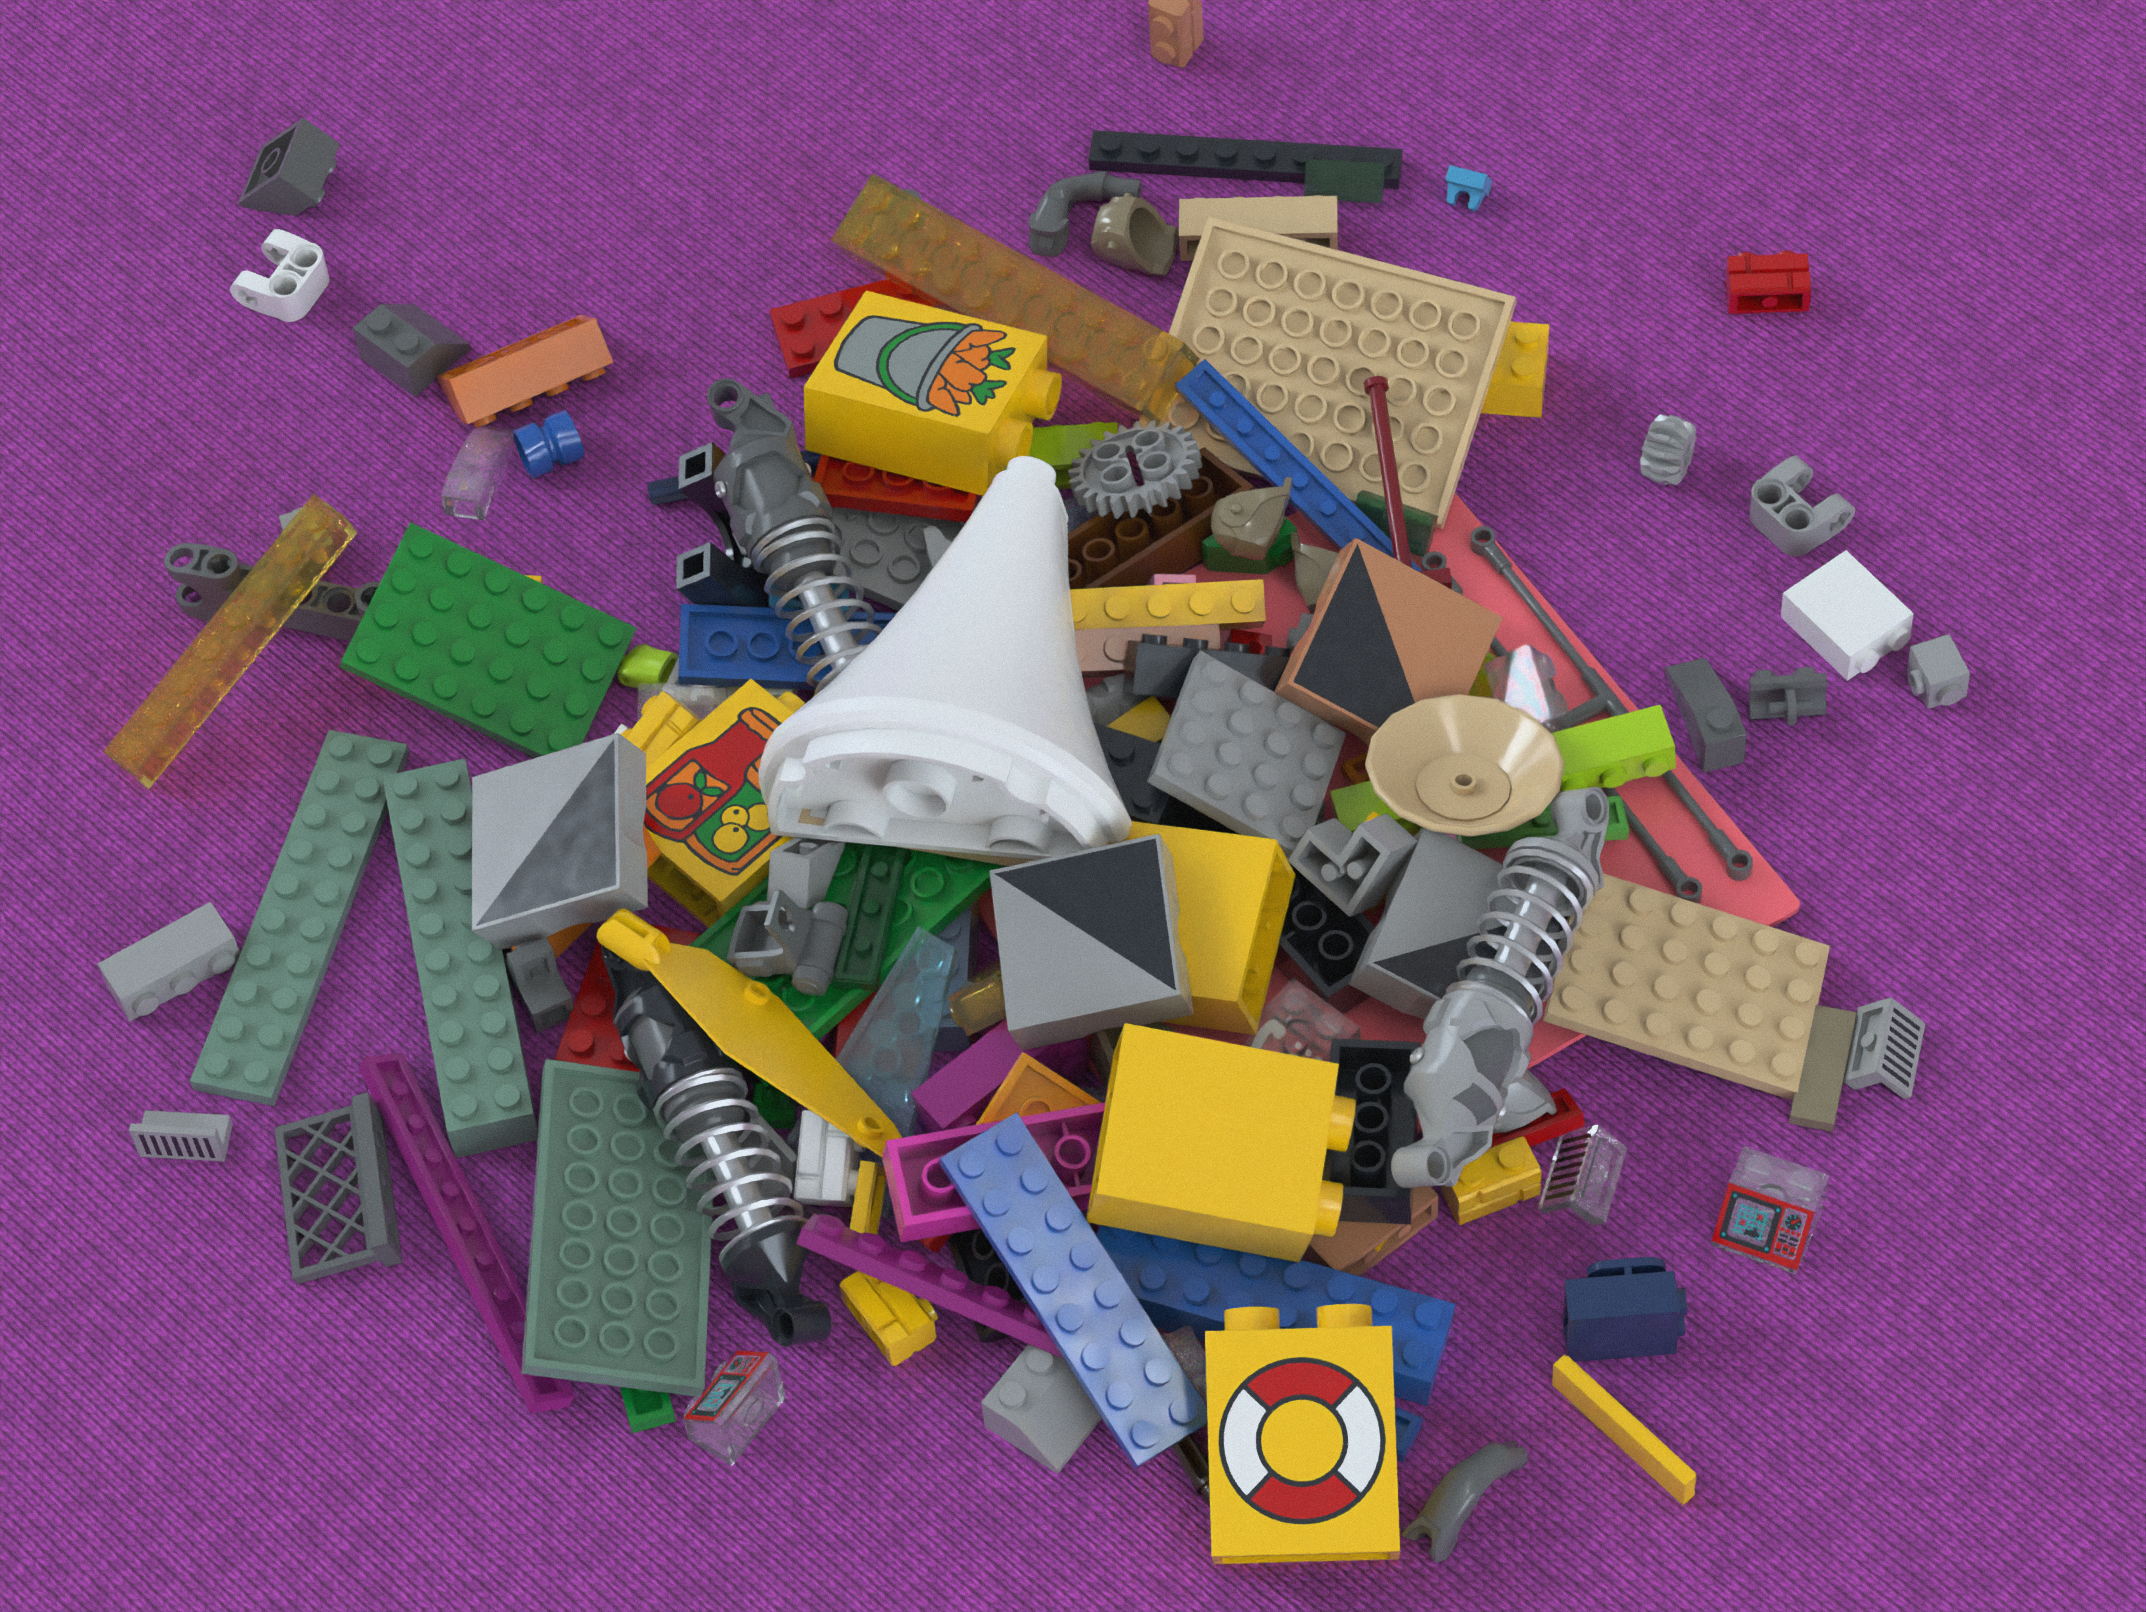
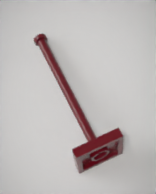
M1373 376L1366 379L1363 385L1365 393L1370 397L1394 559L1412 568L1385 393L1389 389L1388 380L1383 376ZM1450 568L1418 571L1452 590Z

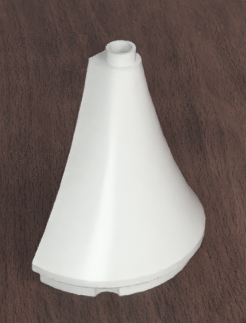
M1028 456L1011 459L1007 469L998 473L993 478L992 484L974 512L923 583L882 632L828 686L774 730L765 745L758 772L759 786L763 800L767 805L768 821L772 835L1033 860L1108 845L1109 842L1118 843L1129 836L1132 822L1109 771L1090 714L1078 660L1068 577L1067 522L1069 517L1060 492L1054 485L1056 472L1049 464ZM802 809H811L809 816L824 818L823 826L798 823Z

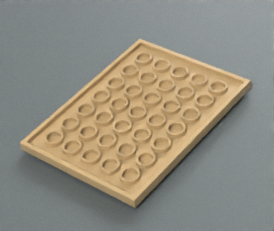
M1208 216L1139 422L1141 427H1146L1152 420H1156L1157 427H1160L1167 421L1171 422L1172 429L1181 425L1185 433H1192L1193 439L1197 441L1199 450L1205 447L1236 473L1267 481L1176 392L1175 384L1201 361L1206 359L1356 506L1387 514L1370 397L1365 393L1363 385L1364 381L1370 377H1386L1389 389L1385 393L1404 517L1407 520L1443 529L1517 300L1515 296Z

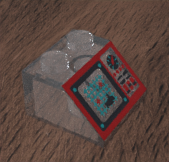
M1744 1146L1728 1183L1711 1245L1797 1275L1826 1202L1829 1175Z
M737 1351L729 1362L721 1363L712 1376L710 1386L702 1396L694 1397L684 1412L683 1421L688 1439L732 1466L786 1398L777 1357L770 1352Z

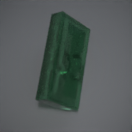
M1366 490L1360 491L1355 505L1391 540L1385 497ZM1403 504L1410 553L1424 557L1425 554L1429 553L1438 516Z

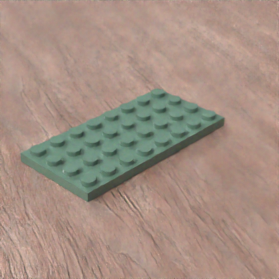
M546 1059L542 1072L521 1374L701 1397L705 1385L711 1238L708 1236V1230L712 1225V1216L698 1213L696 1207L703 1195L710 1190L696 1191L686 1187L687 1177L697 1166L688 1167L675 1163L674 1157L683 1143L665 1139L663 1132L668 1123L656 1118L652 1109L647 1108L640 1100L636 1091L640 1072ZM675 1129L672 1130L673 1135L677 1134ZM692 1147L684 1153L683 1159L697 1158L706 1154L703 1148ZM712 1167L697 1176L694 1183H705L714 1180ZM713 1198L706 1203L705 1208H713Z

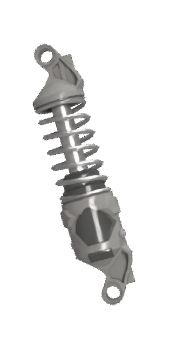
M1590 787L1560 791L1551 801L1550 805L1551 817L1554 824L1558 827V834L1546 837H1527L1515 841L1509 848L1503 861L1504 869L1497 875L1498 885L1501 890L1493 891L1487 897L1488 908L1491 912L1482 914L1477 920L1478 931L1481 935L1474 936L1467 942V951L1471 958L1461 960L1456 966L1457 976L1461 981L1451 983L1446 989V994L1443 998L1436 1001L1431 1007L1422 1027L1426 1033V1040L1422 1047L1416 1048L1410 1056L1412 1066L1404 1082V1093L1418 1113L1423 1138L1411 1145L1397 1149L1394 1153L1391 1171L1394 1180L1399 1186L1404 1188L1442 1185L1455 1186L1463 1167L1478 1159L1492 1146L1493 1125L1502 1118L1507 1110V1106L1504 1103L1508 1096V1088L1511 1084L1517 1083L1531 1060L1528 1047L1534 1036L1533 1025L1542 1017V1002H1545L1553 992V979L1563 969V956L1572 948L1573 933L1582 925L1583 911L1592 902L1596 891L1604 887L1603 872L1599 859L1605 844L1604 838L1609 822V803L1605 793L1600 788ZM1506 877L1514 889L1508 888L1506 886ZM1506 895L1509 900L1518 905L1514 913L1497 910L1495 901L1499 896ZM1574 915V921L1569 926L1563 916ZM1551 917H1555L1561 924L1562 931L1550 933L1545 931ZM1496 918L1497 921L1507 927L1505 935L1488 934L1485 923L1489 919ZM1564 938V944L1559 949L1553 939ZM1541 939L1545 940L1551 947L1552 954H1535ZM1481 941H1486L1498 951L1494 959L1482 958L1476 954L1475 946ZM1554 960V967L1549 972L1543 962ZM1531 962L1541 970L1543 976L1539 978H1525ZM1476 964L1477 966L1473 967L1465 976V969L1468 965ZM1544 983V990L1538 995L1533 985ZM1534 1006V1013L1530 1016V1009Z

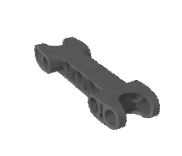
M193 543L175 545L167 552L164 558L168 575L177 582L182 583L176 591L179 608L183 613L191 617L212 623L224 618L226 626H238L248 620H254L347 641L352 640L380 582H369L358 589L238 563L236 555L227 549ZM189 556L193 558L186 566H173L174 562L180 557ZM196 591L202 598V600L196 603L185 601L188 594ZM240 592L243 595V597L247 600V602L245 603L243 599H241V603L238 609L240 600L237 602L235 601L241 598L238 595V593ZM225 610L233 618L232 620H230L228 616L224 613ZM221 620L217 624L224 625V621Z

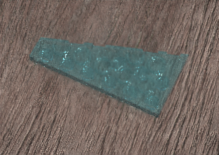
M919 926L836 1058V1061L895 1124L902 1138L913 1135L918 1114L910 1093L926 1082L958 955V950ZM802 1114L785 1140V1143L797 1156ZM866 1148L865 1152H859L858 1169L861 1160L876 1162L884 1166L882 1157L870 1149ZM886 1179L881 1214L891 1220L894 1210Z

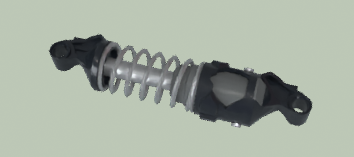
M601 945L602 958L616 994L613 1026L616 1028L624 1046L626 1057L640 1070V1077L636 1084L637 1094L647 1108L652 1109L656 1118L668 1123L663 1132L664 1138L683 1143L674 1157L675 1163L688 1167L697 1166L687 1177L686 1187L696 1191L710 1190L703 1195L696 1207L697 1212L704 1215H721L710 1226L708 1230L709 1238L720 1241L732 1239L721 1251L719 1261L727 1279L731 1280L735 1301L748 1312L759 1317L770 1333L772 1340H775L781 1346L788 1347L824 1341L828 1338L832 1326L828 1308L823 1302L815 1301L799 1292L803 1264L811 1250L796 1243L802 1227L808 1220L802 1218L804 1215L802 1205L793 1199H789L793 1189L791 1180L778 1174L781 1167L780 1157L775 1152L767 1149L770 1141L768 1130L756 1124L759 1117L757 1106L745 1100L748 1088L737 1062L727 1056L650 971L637 969ZM743 1107L750 1112L751 1119L749 1123L742 1122L745 1117ZM673 1129L676 1130V1132H677L676 1135H673V1134H672V1130H673ZM738 1130H743V1131L736 1137V1134H735V1133H736ZM752 1131L760 1134L762 1140L760 1148H741L740 1144ZM692 1147L703 1148L706 1154L697 1158L683 1159L684 1153ZM747 1155H754L750 1160L747 1161ZM763 1155L772 1160L773 1169L771 1173L752 1172L751 1168L756 1165ZM712 1167L716 1176L715 1180L705 1183H694L697 1176ZM758 1180H764L760 1185L757 1183ZM774 1180L783 1184L785 1191L783 1197L764 1198L762 1193ZM723 1192L728 1204L720 1207L705 1208L708 1201ZM770 1205H775L771 1210L768 1207ZM785 1205L794 1209L795 1215L775 1217ZM734 1217L738 1229L730 1232L716 1233L718 1227Z

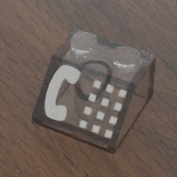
M1293 978L1264 1007L1257 1035L1250 1034L1244 1046L1330 1062L1332 1038L1361 1040L1360 1026Z

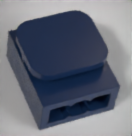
M1637 1257L1598 1261L1586 1269L1585 1278L1564 1280L1562 1323L1566 1355L1574 1362L1676 1354L1678 1336H1685L1684 1315H1687L1686 1292L1684 1287H1676L1675 1272L1666 1271V1264L1662 1259L1657 1257Z

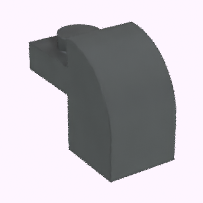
M547 937L537 941H525L518 945L514 951L506 954L507 959L504 961L507 971L536 1034L569 1020L572 1009H574L572 997L557 969L554 952Z

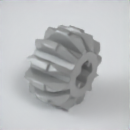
M1659 414L1650 424L1648 434L1645 435L1644 445L1641 448L1640 470L1642 475L1654 482L1665 485H1677L1687 474L1688 466L1691 464V458L1695 451L1694 444L1697 439L1695 425L1678 416Z

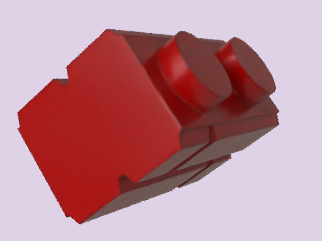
M1781 251L1774 255H1756L1751 252H1742L1736 256H1727L1725 282L1728 314L1809 311L1811 280L1808 253L1796 254L1793 251Z

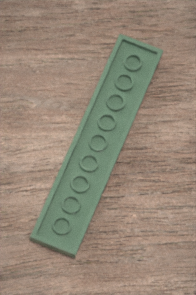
M334 730L328 731L190 1079L193 1090L275 1106L388 812L382 776L404 771L410 755L408 744Z

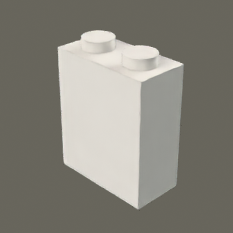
M1847 550L1783 593L1781 618L1847 681L1859 672L1866 673L1871 670L1881 657L1891 650H1900L1911 638L1914 613Z

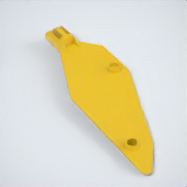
M625 908L619 909L598 929L596 937L601 945L637 969L650 971L727 1056L852 1137L859 1146L870 1149L880 1157L883 1156L887 1140L902 1138L895 1124L783 1001L773 994L766 985L753 981L706 949L670 943L663 932Z

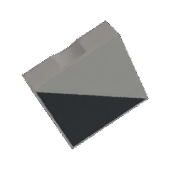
M616 733L472 777V931L498 949L503 950L520 945L525 941L551 936L564 928L576 924L596 923L607 920L621 908H625L630 912L648 908L647 851L643 837V822L646 811V753L622 735Z
M1422 827L1414 836L1418 841L1389 886L1382 917L1375 929L1369 934L1349 985L1402 1013L1425 1020L1434 1003L1441 1000L1446 994V989L1449 985L1461 981L1457 976L1456 966L1461 960L1471 958L1467 951V942L1472 937L1481 935L1478 931L1477 920L1482 914L1491 912L1488 908L1487 897L1493 891L1501 890L1498 885L1497 875L1504 867L1503 864L1444 833L1432 832ZM1506 877V886L1508 888L1514 889ZM1506 895L1499 896L1495 901L1498 911L1514 913L1518 906L1509 900ZM1551 917L1545 931L1547 933L1562 931L1561 924L1555 917ZM1496 918L1489 919L1485 923L1488 934L1505 935L1507 927L1497 921ZM1563 938L1553 939L1560 949ZM1541 939L1535 954H1552L1551 947L1545 940ZM1481 941L1475 946L1476 954L1482 958L1494 959L1498 951L1486 941ZM1554 960L1543 962L1550 972L1554 967ZM1531 962L1525 978H1539L1543 976L1541 970ZM1468 965V967L1465 969V976H1467L1469 971L1477 965ZM1544 983L1533 985L1538 995H1540L1544 990ZM1534 1006L1530 1009V1016L1534 1013Z
M1160 833L990 870L1008 1032L1022 1051L1080 1039L1107 1028L1123 1027L1124 1023L1141 1026L1194 1014L1187 961L1178 934L1180 909L1173 856Z

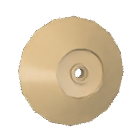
M1456 694L1422 699L1390 715L1371 737L1365 767L1374 793L1399 817L1432 832L1471 837L1509 831L1539 816L1560 792L1565 763L1554 735L1530 713L1498 699Z

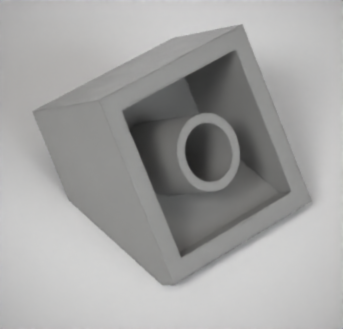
M1030 1344L1026 1346L981 1402L984 1425L987 1429L1056 1474L1061 1471L1102 1419L1065 1359Z

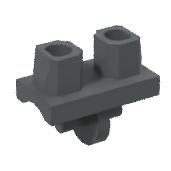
M1813 667L1797 668L1792 675L1776 676L1771 670L1755 671L1753 678H1749L1750 719L1785 717L1786 725L1792 726L1796 725L1797 716L1825 715L1826 673H1816Z

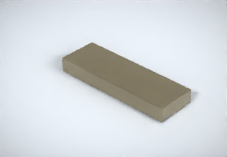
M1821 1005L1815 1006L1798 1093L1795 1092L1789 1124L1833 1132L1857 1012Z

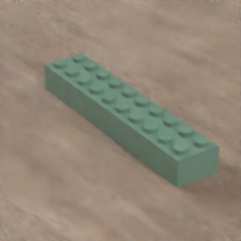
M464 758L382 776L445 1125L454 1156L459 1158L538 1140L539 1126L510 976L504 961L506 959L505 950L498 949L472 931V781L466 760Z

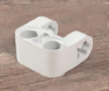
M274 229L261 245V250L268 260L278 266L270 278L250 271H242L230 286V292L236 301L249 309L285 322H294L302 319L326 289L330 281L329 273L320 246L284 230Z

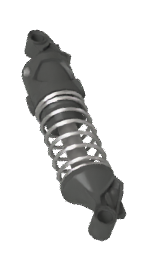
M720 379L714 382L708 389L707 399L713 421L717 426L733 431L734 435L728 451L714 471L715 492L719 498H722L731 518L730 527L741 554L751 560V563L754 565L753 568L757 572L766 573L770 576L765 583L764 591L768 595L783 596L776 604L774 613L780 618L793 619L786 628L785 636L792 641L804 642L798 648L795 659L803 664H815L810 669L806 679L810 686L816 687L815 696L828 686L868 646L858 645V642L866 636L867 632L872 630L878 636L882 629L880 626L873 624L874 609L869 603L862 601L864 594L863 586L858 580L852 579L853 564L848 558L841 556L843 543L837 535H834L835 526L833 524L830 502L820 483L813 481L809 464L805 463L798 449L793 422L783 413L776 410L768 392L756 396L745 386L733 379ZM725 401L736 402L731 407H720ZM832 544L835 545V554L832 550ZM837 562H841L845 567V576H831ZM774 583L778 589H773L771 587ZM830 583H841L834 591ZM848 584L852 585L856 590V599H837ZM798 595L804 609L784 612L782 607L790 599ZM840 606L851 607L845 613H843ZM858 607L863 608L867 614L866 622H847ZM809 618L815 631L801 635L794 634L793 629L799 623ZM851 629L861 630L854 636ZM820 641L825 654L815 657L803 656V653L811 645ZM830 664L833 670L824 676L822 680H815L814 675L820 669Z

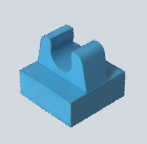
M1449 165L1445 181L1448 183L1447 202L1451 206H1456L1458 197L1461 194L1467 193L1470 196L1468 209L1470 211H1477L1484 197H1489L1493 181L1487 174Z

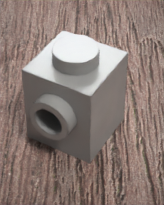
M1950 634L1910 646L1907 667L1908 682L1914 695L1921 696L1927 709L1939 705H1952L1967 696L1970 672Z

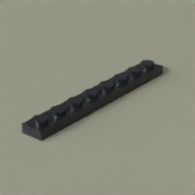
M1093 130L1088 161L1089 170L1399 189L1403 149Z

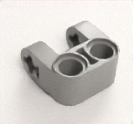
M1797 455L1787 458L1753 484L1749 512L1752 524L1782 552L1790 556L1805 555L1810 550L1823 544L1842 531L1855 514V507L1839 493L1829 496L1813 508L1798 495L1812 479L1813 469Z

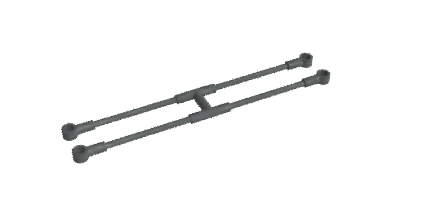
M1486 526L1475 528L1471 533L1472 551L1477 555L1485 556L1498 574L1505 576L1582 674L1581 679L1595 696L1561 715L1546 695L1539 693L1504 646L1494 636L1490 647L1532 699V706L1552 732L1575 727L1604 711H1607L1612 717L1629 713L1594 668H1590L1511 569V562H1509L1495 543L1494 531ZM1486 539L1488 542L1481 543L1478 540ZM1432 551L1425 554L1422 558V571L1446 568V558L1440 552ZM1432 564L1439 565V567L1437 568H1431L1429 566ZM1451 576L1452 590L1463 595L1462 588ZM1671 770L1664 773L1662 777L1707 832L1709 841L1727 863L1726 872L1728 876L1736 881L1747 879L1752 873L1753 859L1751 855L1744 850H1738L1724 831L1716 828ZM1601 788L1607 797L1620 796L1615 788ZM1622 799L1628 824L1659 862V869L1676 889V897L1699 904L1702 898L1701 883L1695 878L1687 877L1671 856L1665 854ZM1743 863L1746 866L1743 868H1737L1733 864ZM1692 890L1695 894L1686 895L1683 891Z

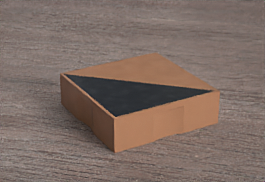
M1354 538L1340 550L1316 601L1311 624L1296 644L1274 692L1327 723L1351 732L1369 746L1371 737L1390 715L1422 699L1456 694L1468 695L1503 617L1367 543Z

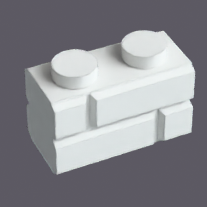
M811 1110L802 1111L793 1199L806 1205L853 1207L859 1173V1152H865L866 1148L856 1144L852 1137Z

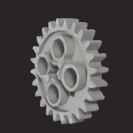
M1152 420L1146 427H1141L1140 422L1136 421L1132 429L1127 430L1125 426L1120 425L1118 433L1112 434L1105 431L1103 432L1104 440H1090L1092 449H1080L1081 458L1073 459V469L1068 471L1074 497L1077 498L1079 506L1086 505L1087 512L1090 513L1098 509L1100 517H1103L1110 511H1113L1114 517L1119 518L1124 511H1129L1130 516L1135 517L1139 509L1144 508L1149 514L1152 513V506L1155 504L1167 507L1166 499L1169 497L1180 499L1181 493L1179 489L1192 488L1191 480L1199 478L1198 469L1202 468V462L1197 441L1193 439L1191 432H1184L1183 426L1180 425L1172 429L1171 422L1167 421L1160 427H1157L1156 420ZM1130 451H1133L1144 481V485L1140 487L1136 485L1126 455Z

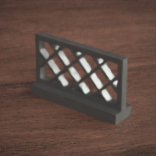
M368 1092L351 1097V1106L274 1128L292 1279L296 1284L382 1261L385 1267L403 1263L384 1119L376 1102ZM350 1121L351 1131L341 1144L327 1137L337 1124ZM302 1134L313 1137L300 1156L289 1151L288 1138ZM323 1143L336 1151L321 1169L309 1161ZM347 1156L356 1161V1168L348 1179L343 1181L332 1175V1173L344 1157ZM306 1168L317 1174V1176L303 1194L294 1189L293 1182L301 1171ZM329 1181L340 1187V1189L328 1206H325L314 1200L324 1184ZM351 1193L360 1198L361 1206L352 1218L348 1219L337 1213V1211ZM311 1206L322 1212V1214L311 1229L306 1231L299 1227L298 1219L307 1207ZM333 1218L345 1225V1227L331 1245L319 1238V1235ZM356 1231L365 1236L367 1250L349 1255L342 1251V1249ZM313 1243L327 1250L318 1264L308 1267L303 1266V1257Z

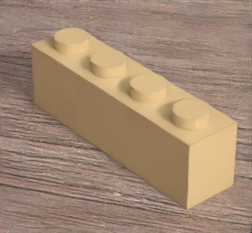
M1337 196L1179 199L1180 261L1194 260L1208 216L1338 250Z

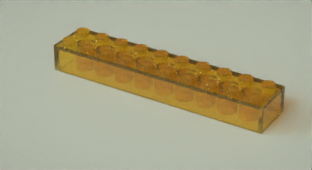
M873 173L831 238V241L849 258L943 310L1046 335L1048 368L1148 423L1156 420L1157 426L1178 394L1175 384L1188 374L1200 359L1185 342Z

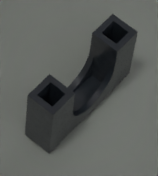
M711 442L679 456L678 489L712 518L723 539L726 554L709 542L677 555L676 590L692 603L699 605L769 608V595L764 591L769 575L757 572L753 568L754 565L751 563V560L741 554L730 527L731 518L722 498H719L715 492L714 471L726 453Z

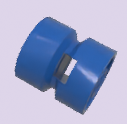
M566 410L549 415L548 418H545L543 427L532 422L512 430L513 439L520 458L532 479L553 471L555 461L565 465L585 458L580 437Z

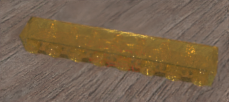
M313 494L105 748L103 753L119 768L149 790L357 534V531L346 517Z

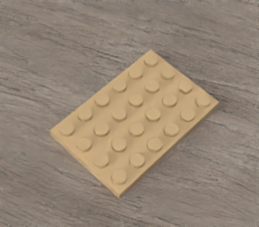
M1603 873L1604 887L1596 891L1592 902L1583 911L1582 925L1573 933L1572 948L1563 956V969L1553 979V992L1548 997L1543 1021L1793 1101L1795 1092L1798 1093L1815 1006L1819 1002L1830 946ZM1574 915L1568 916L1567 923L1570 926L1574 921Z

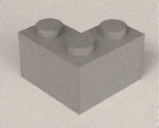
M1387 813L1359 824L1354 833L1349 831L1336 818L1308 828L1289 857L1288 862L1351 917L1377 906L1418 841Z

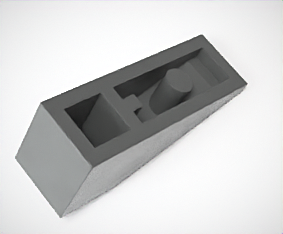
M1702 658L1665 667L1666 676L1703 773L1744 763L1746 731L1733 699L1707 659Z

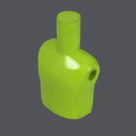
M647 644L636 645L627 655L623 656L617 669L618 679L623 685L628 687L662 691L674 668L678 655L674 652L653 648Z

